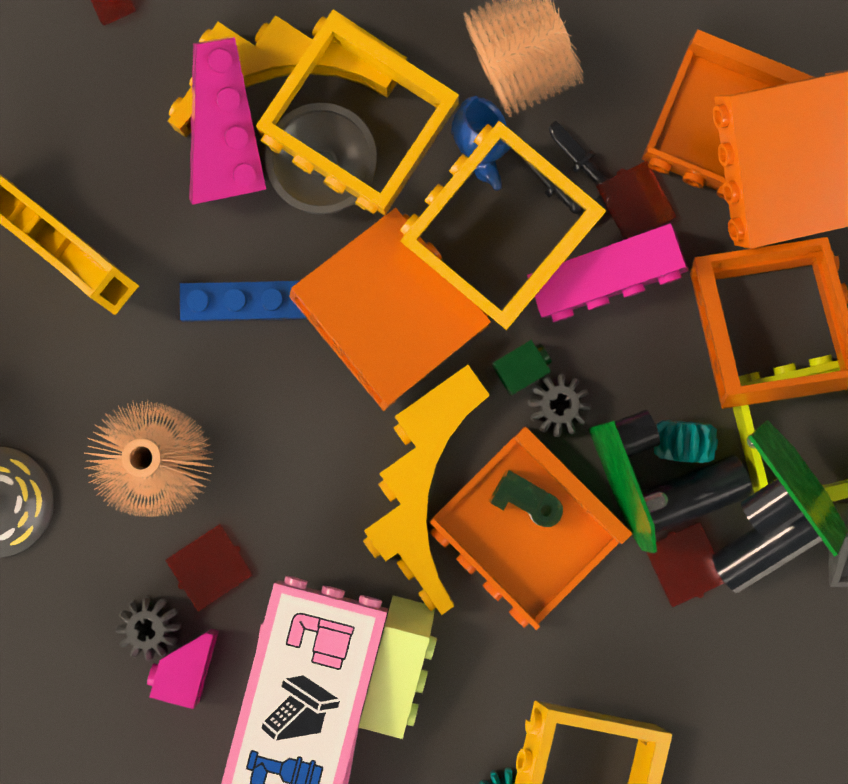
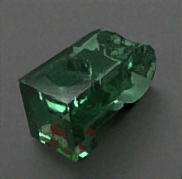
M507 469L488 502L503 511L508 502L526 511L530 519L542 527L556 525L563 515V506L555 496Z

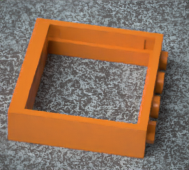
M828 237L694 257L690 276L722 409L848 390V289L845 283L840 282L838 275L839 257L834 256ZM812 265L840 371L741 386L715 280Z

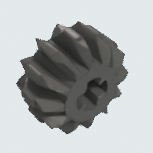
M562 373L557 375L556 386H554L549 376L544 377L542 380L547 391L535 385L531 391L541 399L527 401V406L539 407L540 410L532 414L530 420L536 421L543 417L545 421L539 428L543 433L548 430L551 423L554 424V437L561 436L562 424H564L566 431L570 435L574 434L576 430L571 420L573 419L578 424L584 425L587 420L578 411L591 410V404L579 403L580 398L586 397L589 394L588 390L584 389L575 393L573 390L578 385L579 380L573 378L566 387L565 375ZM558 395L564 397L562 402H568V409L561 411L560 416L554 414L556 409H550V402L556 400Z
M147 595L143 598L142 604L136 599L129 602L131 612L123 610L119 613L121 620L127 624L117 626L116 633H126L127 638L119 643L122 648L129 644L134 645L131 650V657H137L143 650L145 660L151 661L154 658L155 651L163 657L168 654L166 644L174 646L178 643V638L170 633L178 631L182 627L179 622H170V618L174 617L178 611L176 608H173L168 612H164L163 610L167 604L166 599H160L154 607L152 596ZM151 620L153 622L151 628L156 633L153 632L147 636L145 634L146 627L142 624Z

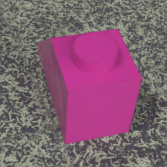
M210 629L159 660L158 664L153 663L147 680V685L152 686L149 697L194 709L200 703L219 630Z

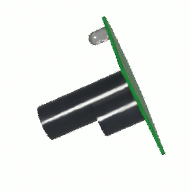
M647 410L617 421L588 428L624 523L633 533L632 536L642 551L657 552L655 534L732 505L753 495L748 473L736 455L641 491L628 457L660 445L657 427Z
M766 420L747 437V444L749 447L758 450L777 479L741 502L742 509L754 528L712 555V561L718 574L735 593L744 590L821 541L825 543L834 557L837 556L848 532L827 491L795 447L769 420Z

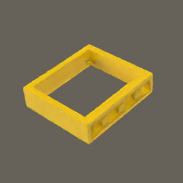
M331 13L256 127L260 135L263 136L260 141L269 146L272 151L279 154L283 149L294 157L292 162L306 173L311 174L313 170L326 177L323 182L335 192L342 195L346 190L357 197L355 203L360 208L372 214L378 211L385 216L459 105V94ZM332 41L437 108L381 193L276 126Z
M498 121L494 127L487 124L477 135L473 142L478 147L469 158L465 154L458 158L449 170L454 176L446 186L443 187L437 184L425 199L429 206L419 217L414 213L400 230L404 234L400 242L507 330L603 216L606 210L502 122ZM500 139L585 210L502 310L417 240Z
M534 701L530 720L525 722L527 734L524 746L519 751L516 759L517 775L515 784H542L557 723L638 739L628 784H661L672 739L670 732L655 724Z

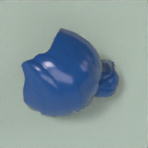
M477 96L469 97L461 103L454 115L451 134L461 153L465 154L468 158L478 147L473 141L487 124L494 127L500 121L507 127L503 114L490 100L478 98ZM501 139L474 170L477 179L489 183L494 191L502 189L501 177L495 161L502 158L511 149Z

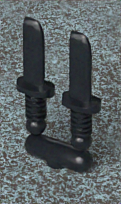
M554 121L549 126L551 137L576 163L571 168L575 173L583 169L582 171H585L588 177L590 176L589 179H592V182H595L599 189H606L595 201L608 211L621 198L620 188L614 185L609 187L610 179L603 174V171L601 172V169H598V166L596 167V163H593V160L591 161L596 154L592 150L586 153L557 121ZM524 159L531 170L549 188L544 192L549 198L556 193V196H559L558 199H561L560 201H563V204H566L565 206H568L573 214H579L580 217L585 210Z

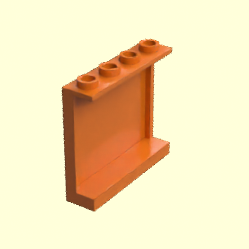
M697 29L689 43L641 160L649 162L648 167L659 173L668 174L671 171L683 176L682 181L693 187L703 188V186H707L717 190V196L725 200L723 195V184L726 182L724 166L721 165L718 158V146L720 145L719 129L715 126L713 120L714 96L733 95L815 77Z
M848 70L825 73L824 76L733 95L714 96L713 120L715 126L719 129L720 136L718 158L721 165L724 166L726 180L723 184V195L729 204L731 217L728 222V231L735 246L752 249L848 227Z
M394 208L291 288L289 296L383 411L394 404L400 396L478 333L483 332L491 323L488 319V314L400 242L404 237L400 230L410 216L407 214L402 215L397 208ZM421 237L417 239L440 260L442 259L439 251L432 243H425Z
M526 426L429 521L434 526L430 534L444 548L451 544L460 553L456 560L471 575L477 570L487 580L482 586L497 601L504 597L513 606L509 613L523 628L530 623L535 630L540 627L539 623L619 543L623 544L633 534Z

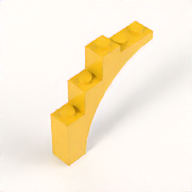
M334 9L331 11V13L340 17L350 25L354 26L367 36L371 37L372 39H374L375 41H377L378 43L385 46L386 48H388L389 50H391L392 52H394L395 54H397L398 56L402 57L407 61L406 56L402 55L401 53H399L398 51H396L395 49H393L392 47H390L374 35L370 34L369 32H367L366 30H364L363 28H361L360 26H358L342 14L338 13ZM275 15L270 24L266 22L261 26L255 37V42H257L255 45L220 22H217L212 30L210 28L207 29L199 42L229 36L235 37L245 88L253 84L276 77L289 76L314 38L311 39ZM323 16L316 23L312 31L314 38L328 17ZM333 41L310 73L313 75L334 76L362 84L387 98L397 85V82ZM192 77L189 83L191 87L184 98H177L169 111V116L171 117L168 120L172 128L186 138L191 133Z
M0 174V224L53 265L91 299L116 315L139 285L99 251L77 236L55 216Z
M469 365L394 416L399 424L393 427L405 445L413 442L416 448L379 473L383 481L378 483V485L390 502L397 498L400 505L364 530L368 537L363 542L376 559L381 555L386 562L398 553L402 559L397 564L409 581L414 577L423 588L418 593L430 611L437 608L441 615L453 608L454 603L438 576L430 551L426 522L428 492L436 464L450 436L464 418L490 396Z

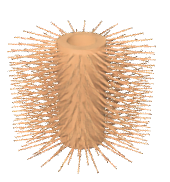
M514 0L511 6L512 10L510 9V11L508 9L509 4L508 6L506 4L503 13L500 8L497 16L494 12L490 20L487 19L485 14L482 20L479 18L474 27L471 20L467 23V29L474 40L473 43L477 48L476 52L490 85L493 84L495 95L497 92L500 104L503 107L508 101L512 104L521 95L525 100L528 93L529 95L530 92L532 94L535 87L537 91L538 88L539 91L541 89L542 96L547 88L549 90L550 86L551 88L555 86V80L556 82L560 81L562 74L567 82L570 75L572 77L571 72L575 71L576 67L580 73L576 64L577 60L573 55L574 51L571 48L572 44L568 36L569 34L564 26L565 22L563 23L559 17V7L558 14L556 13L555 5L553 9L551 0L550 2L549 0H543V2L542 0H533V2L529 0L528 2L526 1L527 5L523 0L520 7L518 5L520 0Z
M147 400L145 416L142 401L141 413L140 410L137 412L139 407L137 406V410L135 407L133 415L130 417L131 421L127 415L125 418L121 411L123 416L121 420L125 425L122 422L120 425L113 423L116 429L113 430L111 428L112 431L108 434L109 436L95 433L116 445L90 439L122 451V453L106 449L101 450L122 454V456L95 453L84 454L115 458L89 460L90 462L102 464L92 466L104 472L98 474L100 476L97 477L109 479L108 481L113 480L105 484L107 487L103 489L105 490L110 487L108 489L110 490L113 488L108 497L115 493L112 496V500H117L119 497L118 503L120 504L123 500V507L125 504L127 507L130 504L129 508L131 511L134 507L136 513L138 510L139 517L141 512L139 509H142L143 515L145 516L146 513L147 517L145 510V499L147 497L146 509L149 517V511L151 516L153 507L152 498L154 494L153 517H156L157 507V516L159 517L162 507L163 514L164 510L165 512L169 511L168 505L171 511L172 507L174 509L171 500L174 504V500L177 504H185L181 498L180 500L178 499L176 494L178 495L179 493L182 498L183 496L189 498L186 494L192 492L188 489L190 486H204L185 475L208 481L206 478L177 467L195 471L200 470L179 466L178 464L214 466L187 462L211 460L204 456L197 457L198 455H203L200 452L204 454L209 453L195 447L202 443L192 441L200 437L199 435L197 436L195 432L190 434L192 431L187 433L189 430L185 428L188 426L191 417L186 420L188 416L185 417L184 422L180 425L179 423L182 419L178 420V416H175L174 413L172 414L169 407L168 410L166 407L165 411V408L163 410L162 405L160 408L158 404V410L156 403V407L154 404L153 412V405L151 411L149 404V424L147 425ZM155 411H156V420H155V423H154V415H155ZM153 413L152 423L150 424V416ZM159 413H160V420H159V423H158V425H157V419H158V416H159ZM163 413H164L163 422H162V424H161V426H160L161 418H162V415H163ZM167 415H168L167 422H166V424L164 425V421H165V419H166V417H167ZM173 420H174V423H173L171 429L169 430V427H170L171 423H172ZM152 455V462L149 466V458ZM132 491L131 496H130L129 499L127 500V497H128L129 493ZM141 494V500L137 508L138 499ZM144 495V502L141 507V501ZM150 495H151V507H150V505H149V497H150Z

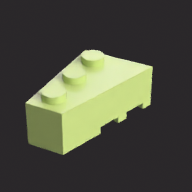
M392 596L358 728L403 739L406 725L414 726L419 704L413 703L415 692L423 693L428 671L422 670L424 658L432 660L437 637L430 636L435 609L430 611L424 603Z

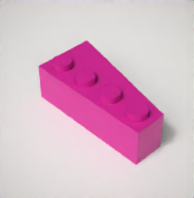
M229 36L193 43L189 200L194 205L266 190L235 37Z
M670 223L563 262L534 298L541 318L552 317L554 323L574 316V309L586 305L588 310L596 309L609 304L608 298L623 293L624 298L644 292V286L658 281L660 285L682 278L681 274L688 272L689 268L676 231Z

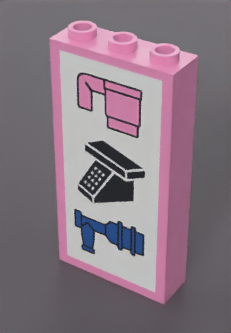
M285 576L284 581L277 580L274 583L221 784H343L388 608L381 607L382 600L360 595L359 601L344 597V590L325 585L322 586L321 591L307 587L308 581L292 576Z

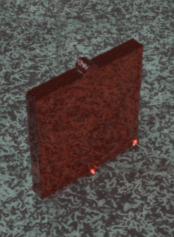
M647 161L627 171L621 169L617 172V176L596 186L624 240L656 229L677 217L652 169L648 167L649 163Z
M700 522L677 533L670 531L668 537L656 542L657 552H646L672 608L694 597L703 598L705 592L725 583L713 564L712 555L714 551Z
M221 524L165 560L179 581L178 588L185 590L197 611H200L253 576V573L239 553L241 548L234 546Z

